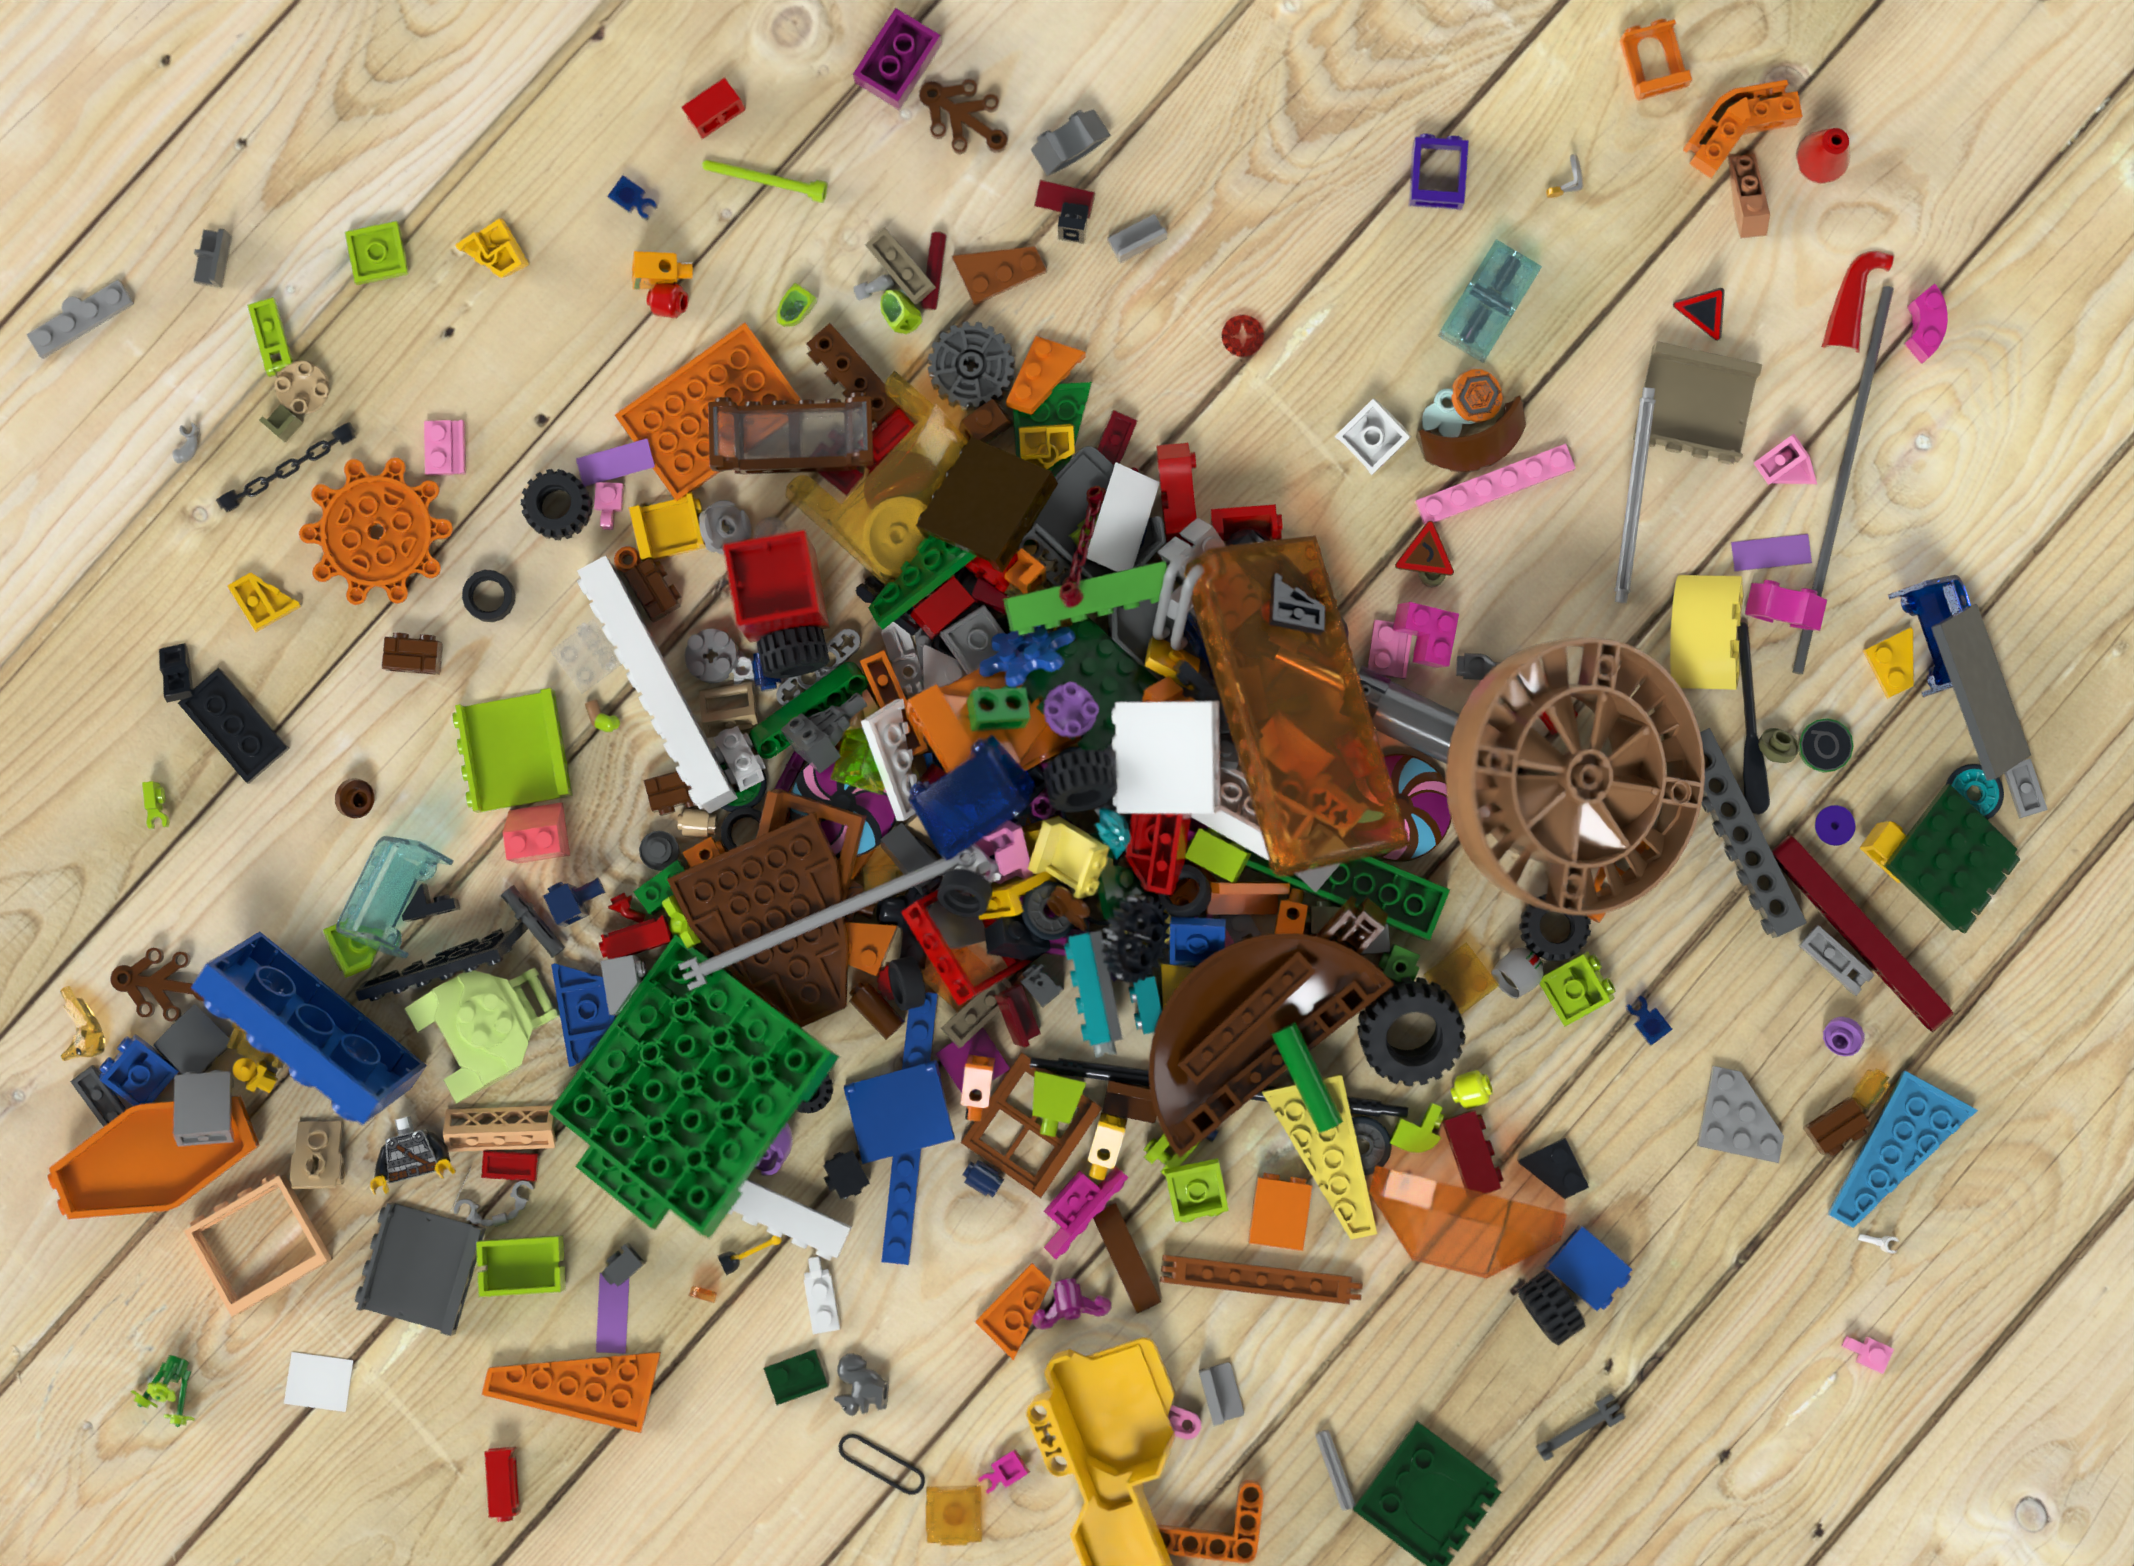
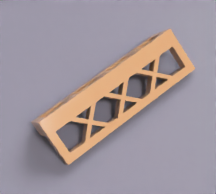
M553 1106L446 1109L443 1128L445 1145H447L449 1152L555 1148V1117L549 1113ZM548 1115L547 1122L535 1123L533 1121L537 1116ZM513 1116L520 1118L515 1124H508L506 1122L508 1118ZM485 1117L493 1119L491 1123L486 1125L478 1123V1121ZM464 1118L466 1120L462 1125L451 1126L452 1119Z

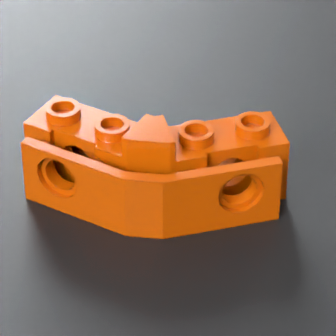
M1788 80L1735 88L1719 97L1683 149L1686 153L1691 150L1696 154L1690 165L1712 179L1742 135L1796 126L1803 117L1798 91L1786 93L1785 89L1788 86ZM1738 101L1726 110L1718 123L1712 119L1718 110L1731 102ZM1708 130L1712 131L1713 135L1707 144H1699Z

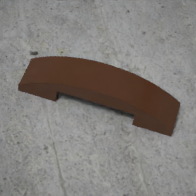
M1114 1203L1105 1207L1093 1219L1133 1307L1138 1314L1161 1303V1300L1117 1204Z

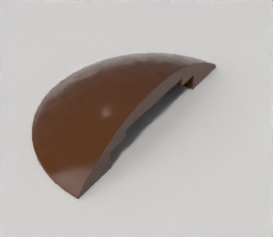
M1280 933L1245 939L1229 945L1200 963L1184 978L1166 1003L1157 1022L1149 1056V1084L1154 1111L1167 1141L1177 1156L1181 1158L1288 1069L1271 1035L1272 1032L1296 1022L1309 1051H1311L1384 993L1393 983L1381 970L1355 951L1336 942L1304 934ZM1298 951L1317 972L1203 1080L1196 1084L1182 1070L1178 1063Z

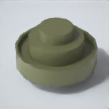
M1778 728L1766 729L1759 739L1758 745L1760 750L1772 762H1792L1799 752L1797 740L1788 732Z

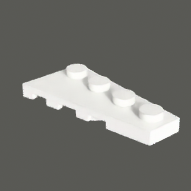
M903 699L892 701L861 721L897 821L908 819L922 808L917 777L911 771V763L914 759L912 749L907 747L905 734L909 733L907 722H903L901 709L905 708Z

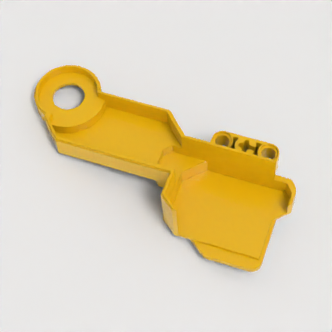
M1141 1337L1087 1356L1072 1349L1054 1354L1044 1372L1050 1391L1040 1393L1033 1398L1027 1408L1026 1417L1048 1471L1057 1477L1074 1473L1085 1502L1070 1533L1081 1565L1173 1566L1143 1492L1144 1482L1161 1476L1176 1437L1168 1418L1175 1392L1156 1344L1150 1338ZM1035 1406L1044 1407L1047 1414H1040L1036 1411ZM1061 1456L1065 1458L1067 1464L1058 1463L1055 1457Z

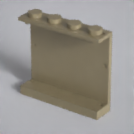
M1657 341L1652 349L1644 386L1655 389L1654 399L1656 400V403H1654L1649 447H1655V444L1666 446L1665 450L1674 453H1681L1684 450L1692 452L1693 457L1707 459L1708 456L1718 458V462L1731 465L1734 462L1740 461L1743 457V454L1740 452L1755 382L1760 376L1762 364ZM1636 422L1635 432H1634V436H1633V439H1634V440H1635V437H1636L1637 422Z

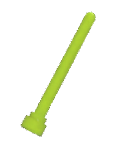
M705 160L702 163L704 170L805 193L807 197L812 198V201L823 203L826 198L828 183L816 180L815 182L811 181L809 184L711 160Z

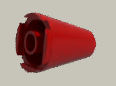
M1831 128L1807 135L1799 144L1796 153V160L1801 174L1808 180L1818 184L1839 179L1847 170L1850 162V146L1847 133L1840 128Z

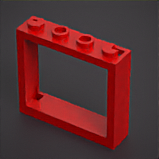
M938 890L916 901L901 912L958 1006L1033 962L1027 960L1020 962L1019 959L1002 957L1008 967L974 987L926 910L927 907L938 901ZM1001 917L982 919L985 928H987Z

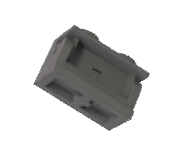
M1033 964L1022 974L1025 979L1021 983L1044 1008L1063 991V988L1060 985L1057 987L1047 974L1041 972L1044 969L1042 964L1038 968Z

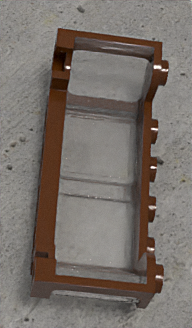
M856 392L851 393L850 397L845 399V402L835 398L826 399L825 403H814V400L804 399L799 400L798 404H788L787 401L777 400L772 401L771 405H761V402L749 401L745 402V406H738L737 403L731 402L729 397L715 398V402H708L710 468L712 471L717 472L735 470V474L744 475L856 470V466H874L871 396H866V393Z

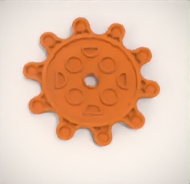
M399 458L388 460L384 471L377 476L369 475L361 461L351 459L344 466L346 483L341 489L333 490L324 484H319L311 491V497L314 502L321 506L323 516L317 523L303 525L299 530V537L303 542L318 544L323 549L324 555L322 560L313 567V577L319 582H326L334 576H343L348 582L347 600L353 605L362 604L366 600L369 590L374 587L385 589L388 598L393 603H403L408 596L406 579L409 575L420 573L427 578H435L441 571L440 563L430 555L429 547L434 540L446 539L451 536L453 526L450 521L435 519L429 514V504L439 495V487L431 480L425 481L417 487L408 486L404 481L406 466ZM375 525H381L384 528L380 539H373L370 536V529Z

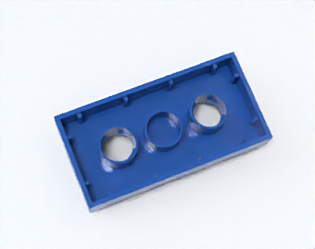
M260 931L208 962L191 987L204 998V1005L209 1012L220 1018L231 1019L247 1032L246 1038L254 1048L265 1053H273L289 1066V1073L295 1081L307 1087L317 1088L332 1100L333 1110L340 1117L348 1121H358L364 1125L408 1092L427 1067L423 1061Z

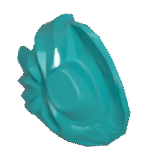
M1100 808V823L1096 824L1100 838L1103 839L1105 845L1109 846L1115 859H1118L1131 840L1128 823L1120 813L1107 808Z

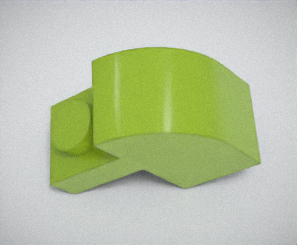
M1430 1103L1420 1126L1399 1118L1389 1143L1412 1153L1430 1150L1441 1139L1440 1136L1432 1133L1433 1128L1438 1129L1444 1118V1114L1441 1113L1443 1107Z

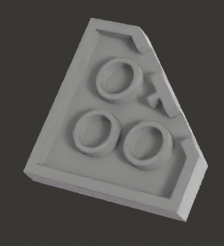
M1712 1066L1697 1146L1779 1163L1784 1135L1740 1071Z

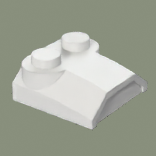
M1372 399L1335 436L1359 459L1371 475L1411 438L1406 429L1376 399Z

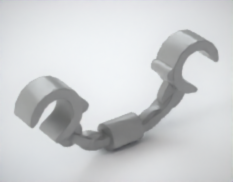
M519 1181L513 1186L510 1196L516 1199V1209L508 1215L505 1212L492 1216V1220H482L481 1216L477 1213L479 1205L470 1199L458 1201L454 1206V1214H458L460 1206L466 1203L471 1207V1213L467 1217V1221L470 1220L474 1224L481 1223L484 1226L494 1225L497 1227L509 1223V1220L515 1218L519 1210L524 1209L526 1202L529 1201L519 1196V1187L526 1185L532 1190L535 1187L530 1181Z

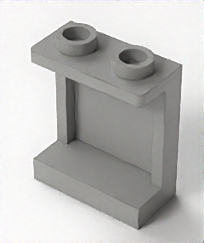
M213 1070L210 1073L185 1072L183 1075H175L173 1135L178 1146L234 1142V1131L231 1126L234 1080L230 1071Z

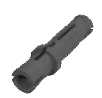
M514 885L502 893L501 897L515 912L514 916L516 919H520L527 926L534 937L547 950L551 958H554L564 950L565 946L533 909L535 906L531 902L528 903Z

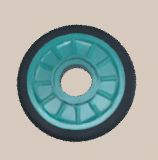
M1967 764L1959 767L1949 776L1946 785L1951 784L1987 820L1992 818L2001 808L2004 799L2002 782L1999 777L1987 781L1980 764ZM1970 786H1976L1980 789L1981 797L1978 801H1972L1968 798L1967 790Z

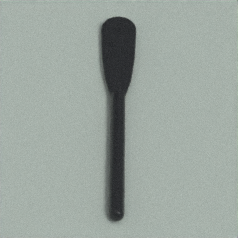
M1741 622L1737 629L1738 640L1740 641L1739 653L1746 726L1743 764L1744 797L1752 813L1759 815L1767 811L1770 805V796L1764 756L1758 745L1749 629L1746 623Z

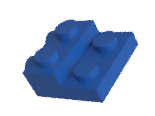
M1171 917L1170 964L1198 966L1214 953L1224 949L1226 919Z
M136 1034L132 1038L125 1037L117 1047L120 1051L114 1059L108 1057L99 1068L102 1072L100 1074V1081L133 1106L152 1103L179 1072L169 1061L159 1055L155 1048Z

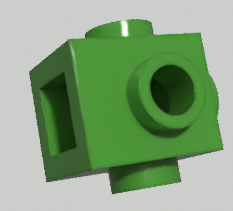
M1392 944L1390 952L1383 953L1378 967L1382 968L1381 971L1389 980L1394 979L1395 983L1402 982L1401 978L1408 976L1414 981L1419 971V967L1416 964L1420 955ZM1400 962L1402 969L1397 972L1395 966Z

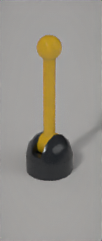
M773 1235L770 1240L739 1255L731 1251L718 1255L726 1276L738 1269L741 1259L770 1245H779L782 1242V1238Z

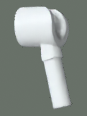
M1860 1233L1858 1236V1240L1880 1246L1884 1252H1897L1888 1249V1242L1890 1240L1899 1242L1895 1237L1884 1236L1876 1238Z

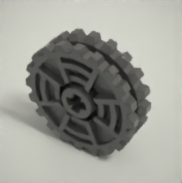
M963 322L960 328L956 325L951 326V332L948 334L942 332L939 335L941 341L933 343L934 353L928 356V361L931 365L928 367L929 377L933 378L931 379L933 389H939L938 396L940 399L944 400L947 398L949 406L954 408L956 405H960L961 411L966 412L969 407H973L974 411L991 399H996L1000 402L1003 399L1002 392H1009L1011 388L1009 380H1014L1015 377L1014 369L1012 368L1015 367L1014 356H1011L1012 349L1009 343L1004 344L1005 337L1002 333L996 335L994 327L989 325L985 329L982 327L981 322H976L975 326H970L969 322ZM969 362H975L977 369L973 368V372H969L967 366H965L966 364L970 366Z

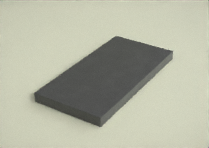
M1974 604L1965 607L1931 628L1983 772L1988 781L1998 778L2031 756L1978 605Z

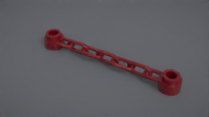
M1093 486L1086 493L1088 506L1085 524L1081 528L1078 549L1075 551L1072 560L1071 575L1059 590V597L1067 608L1079 605L1084 598V594L1079 588L1082 566L1087 559L1089 540L1092 538L1095 529L1096 514L1101 510L1106 490L1100 486ZM1086 528L1090 530L1089 535L1084 533ZM1078 554H1080L1081 556H1083L1082 561H1080L1079 559H1077V558H1078Z

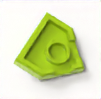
M347 919L323 929V934L339 970L347 978L371 968L384 938L385 931L377 928L372 929L360 925L359 922Z

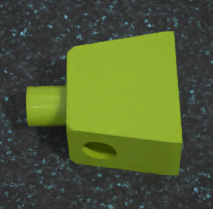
M1035 1071L1032 1115L1043 1118L1040 1134L1056 1137L1059 1122L1070 1124L1085 1088V1081Z

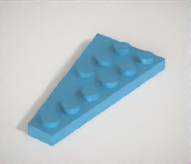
M1903 1071L1827 1215L1854 1228L1884 1197L1897 1188L1902 1180L1916 1170L1951 1134H1954L1978 1110L1911 1073Z

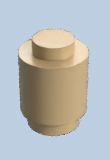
M684 809L683 814L678 815L677 829L682 830L683 836L708 838L709 835H716L718 817L717 814H709L706 810Z

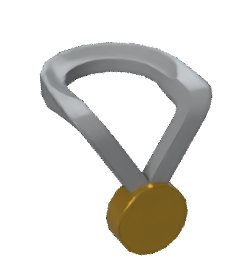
M1576 154L1570 155L1574 180L1563 186L1547 189L1546 194L1548 198L1559 197L1564 192L1582 190V172Z

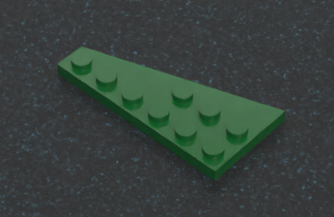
M1092 382L1057 384L1052 390V394L1032 415L1013 409L1016 456L1020 458L1018 427L1072 424L1075 448ZM1072 455L1061 459L1047 470H1050L1055 477L1072 459ZM1031 539L1026 540L1023 547L1036 546V543Z

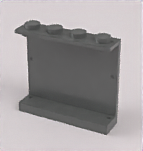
M393 1202L387 1203L386 1207H382L379 1213L378 1223H381L379 1233H375L371 1241L370 1249L373 1250L371 1260H367L363 1268L362 1275L366 1277L363 1287L360 1286L355 1296V1302L358 1303L356 1310L361 1311L365 1309L440 1330L441 1334L455 1335L477 1261L476 1242L483 1240L486 1229Z

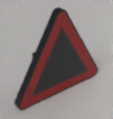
M1720 287L1686 297L1673 303V307L1714 340L1718 341L1722 337L1725 295L1723 288Z

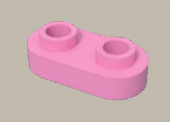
M1171 1405L1168 1418L1175 1435L1182 1439L1196 1437L1201 1430V1422L1197 1414ZM1184 1420H1190L1192 1422V1427L1190 1429H1184L1182 1427V1422Z

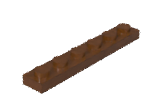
M1297 951L1185 1056L1178 1065L1198 1084L1317 972L1316 969Z

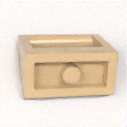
M752 682L699 690L701 720L706 738L716 737L721 731L732 729L738 726L741 732H748L759 724ZM748 693V707L708 713L707 700Z

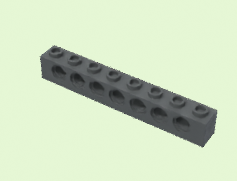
M1708 728L1700 732L1703 753L1709 760V765L1705 768L1701 805L1706 813H1711L1715 821L1712 823L1713 829L1719 838L1723 837L1727 845L1724 847L1725 853L1731 862L1735 861L1739 869L1736 872L1742 886H1747L1751 894L1748 896L1753 909L1755 911L1759 910L1763 918L1760 921L1763 930L1767 935L1771 934L1772 938H1776L1807 922L1711 729ZM1712 778L1717 779L1721 784V789L1718 793H1714L1709 789L1708 784ZM1723 803H1728L1732 806L1733 813L1731 817H1725L1721 813V805ZM1735 827H1740L1745 832V838L1742 842L1735 840L1733 837ZM1748 851L1755 853L1757 856V862L1754 866L1748 865L1745 861V855ZM1761 875L1769 880L1767 890H1761L1757 885V879ZM1772 900L1778 901L1781 905V911L1778 915L1773 914L1769 909V904Z

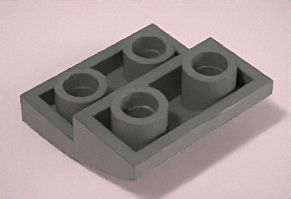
M196 1004L187 1010L154 1043V1047L182 1075L185 1072L204 1073L212 1066V1062L233 1045V1041Z

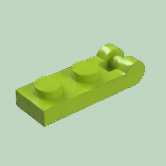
M269 298L248 304L247 306L268 377L277 375V372L281 371L285 366L293 363V359L289 351L276 300ZM280 353L282 360L273 362L271 355Z

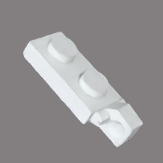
M820 1256L808 1258L810 1272L804 1273V1285L813 1334L840 1330L832 1275L829 1274V1269L822 1270Z

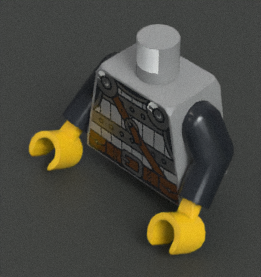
M411 1116L395 1120L398 1136L386 1139V1144L381 1147L370 1187L374 1195H376V1189L380 1186H383V1191L387 1194L389 1193L387 1180L389 1183H395L437 1172L444 1179L443 1172L446 1169H449L452 1175L455 1174L456 1170L450 1163L447 1145L436 1134L428 1132L427 1129L414 1132Z

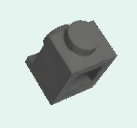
M629 1243L621 1247L624 1253L621 1254L617 1251L606 1261L609 1265L601 1272L610 1285L614 1283L617 1287L622 1285L646 1264Z

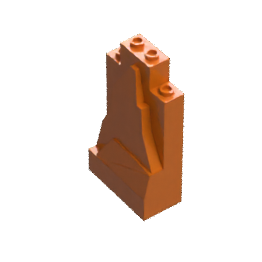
M979 669L947 686L938 687L935 684L908 699L906 717L918 737L922 738L925 736L949 776L947 784L961 807L1082 739L1080 736H1077L1072 741L1069 737L1061 736L1053 731L1046 722L1045 715L1036 708L1041 702L1038 698L1032 704L1028 701L1030 720L1025 728L971 731L967 699L971 691L978 687L1001 689L1003 686H1007L1005 682L1007 672L1005 671L984 677L980 674ZM1006 703L1010 709H1017L1013 703ZM979 704L982 710L990 711L987 705Z

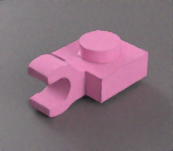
M596 482L594 509L595 511H602L600 526L604 530H613L614 511L622 512L623 483Z
M1846 1336L1842 1347L1859 1354L1856 1360L1857 1363L1881 1374H1884L1894 1351L1893 1348L1869 1337H1866L1863 1344Z

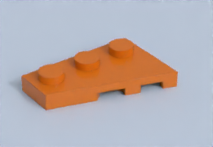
M1036 336L1006 400V407L1032 415L1052 394V390L1061 380H1065L1070 375V371L1077 363L1080 364L1086 358V352Z
M1033 1263L975 1321L1013 1361L1031 1326L1032 1317L1038 1311L1052 1282Z

